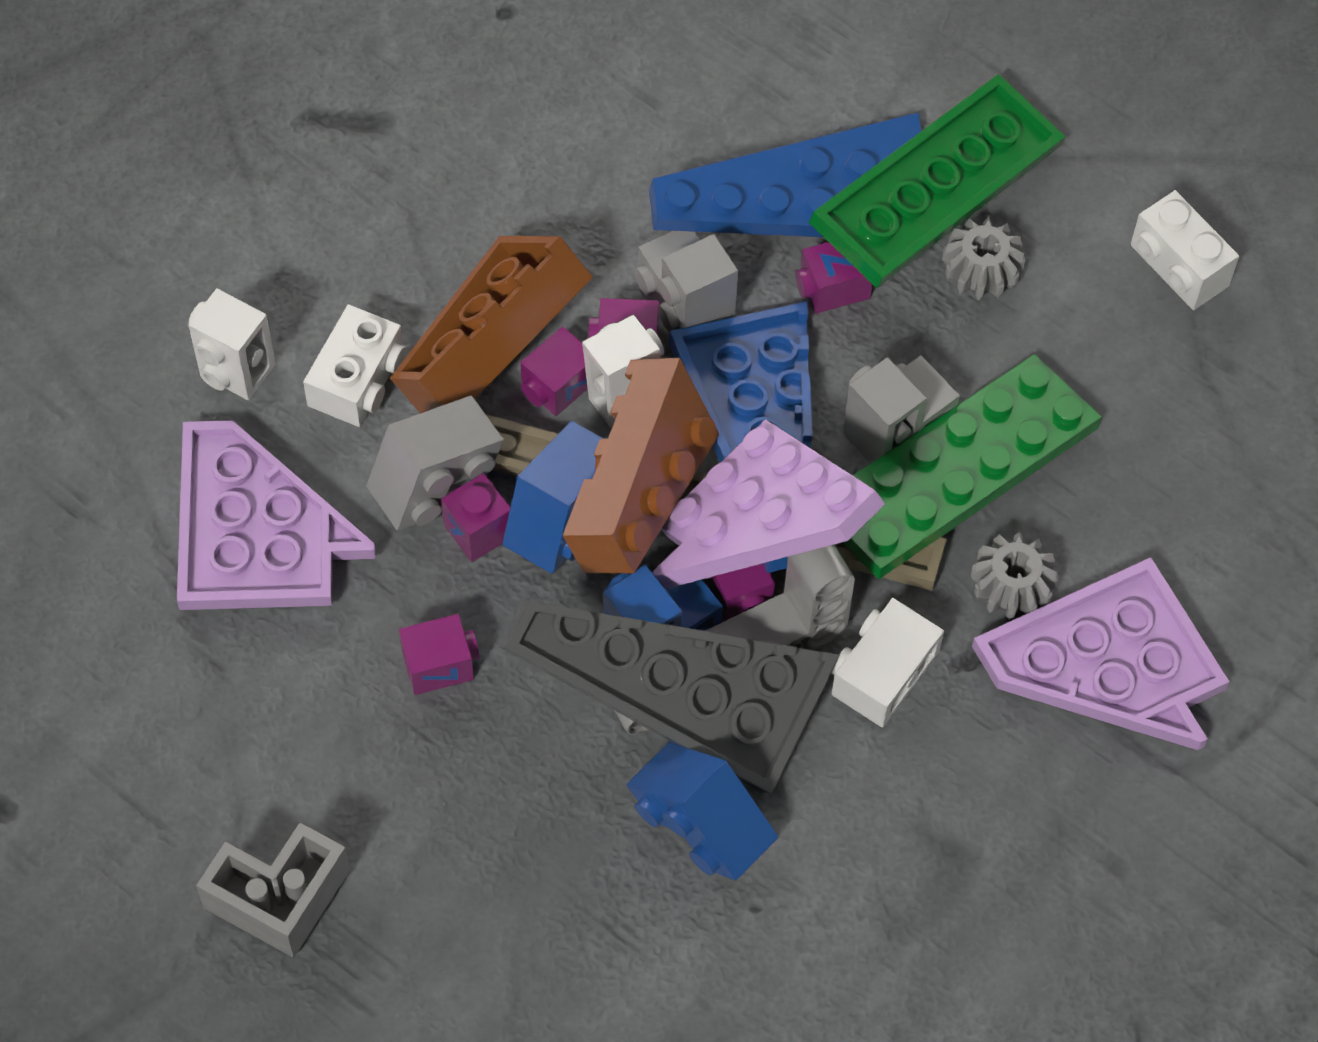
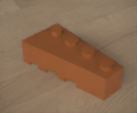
M499 236L390 379L420 413L471 395L475 399L593 278L561 236Z
M680 358L630 360L625 376L630 380L625 395H617L611 408L610 414L616 418L608 439H599L594 452L596 458L595 474L593 479H584L562 535L584 573H635L719 436L715 423L710 417Z

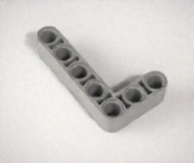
M835 545L788 556L784 593L705 631L814 650L832 641L846 629L854 588V575ZM615 711L628 735H637L649 730Z

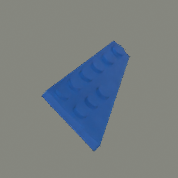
M919 113L653 178L649 187L653 230L823 237L808 223L813 212L921 132Z
M807 301L670 331L669 346L675 358L681 359L719 432V436L713 444V449L719 463L743 442L744 437L750 431L757 428L765 419L812 449ZM788 557L763 563L766 573L787 569Z

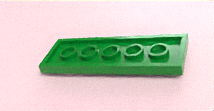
M997 74L816 209L808 223L870 283L879 288L1058 149L1065 136L1003 77Z
M1034 354L854 474L855 478L874 489L885 505L848 541L842 543L878 579H881L1099 429L1102 417Z

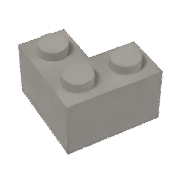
M671 231L638 247V267L634 269L636 281L645 295L651 293L654 299L659 301V317L669 332L735 317L738 270L715 234L700 240L695 232Z
M921 355L908 365L901 363L897 366L887 357L873 368L870 365L861 368L851 378L845 408L843 434L872 463L959 404L960 395Z
M472 395L389 424L366 487L397 531L415 524L418 526L426 525L440 515L442 511L441 498L447 495L451 485L469 478L472 480L482 473L486 476L494 468L495 460L504 439Z
M299 823L271 866L224 842L197 883L196 888L204 909L294 958L350 871L346 847Z

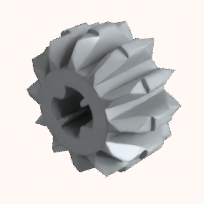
M988 216L983 225L979 226L969 218L964 224L963 230L953 229V232L949 235L948 244L944 247L942 260L944 265H946L945 275L947 281H958L957 289L959 295L972 289L975 291L978 301L984 296L986 291H989L998 299L1003 294L1004 287L1013 289L1018 283L1019 273L1024 268L1025 257L1024 253L1021 252V236H1009L1010 229L1008 223L998 228L993 227L992 221Z
M1020 531L1014 535L1012 543H1009L998 534L993 540L992 547L983 545L979 549L977 555L978 562L972 566L971 578L972 581L976 582L974 588L976 599H989L987 604L989 614L1001 607L1006 609L1005 614L1010 621L1015 617L1016 610L1018 609L1026 615L1036 610L1037 605L1045 606L1050 603L1052 598L1051 590L1057 586L1058 574L1052 570L1055 563L1053 553L1040 554L1042 547L1040 538L1027 545L1023 543ZM1012 574L1017 575V578H1012Z

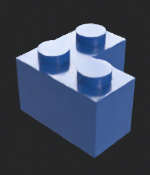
M570 421L517 476L502 543L503 546L551 574H554L566 559L569 561L576 559L562 535L584 479H593L596 471L594 452L599 439L603 438Z
M644 565L636 570L635 573L619 574L607 585L606 590L603 592V614L702 631L722 623L723 606L702 579L665 589L648 567Z
M669 742L626 784L638 801L634 805L638 814L651 826H665L680 837L685 838L693 849L689 853L690 858L699 869L710 876L716 873L736 881L779 838L726 760Z

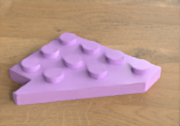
M765 419L757 428L750 431L744 437L743 442L721 463L714 466L707 476L684 499L678 501L661 530L679 547L652 574L667 589L845 542L871 519L885 503L874 489Z
M1151 557L975 637L972 648L997 689L1195 750L1204 748L1208 738L1189 710V707L1225 691L1229 684L1228 678Z

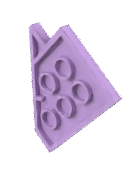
M234 421L183 422L177 604L179 610L332 606L333 560L376 559L374 542Z

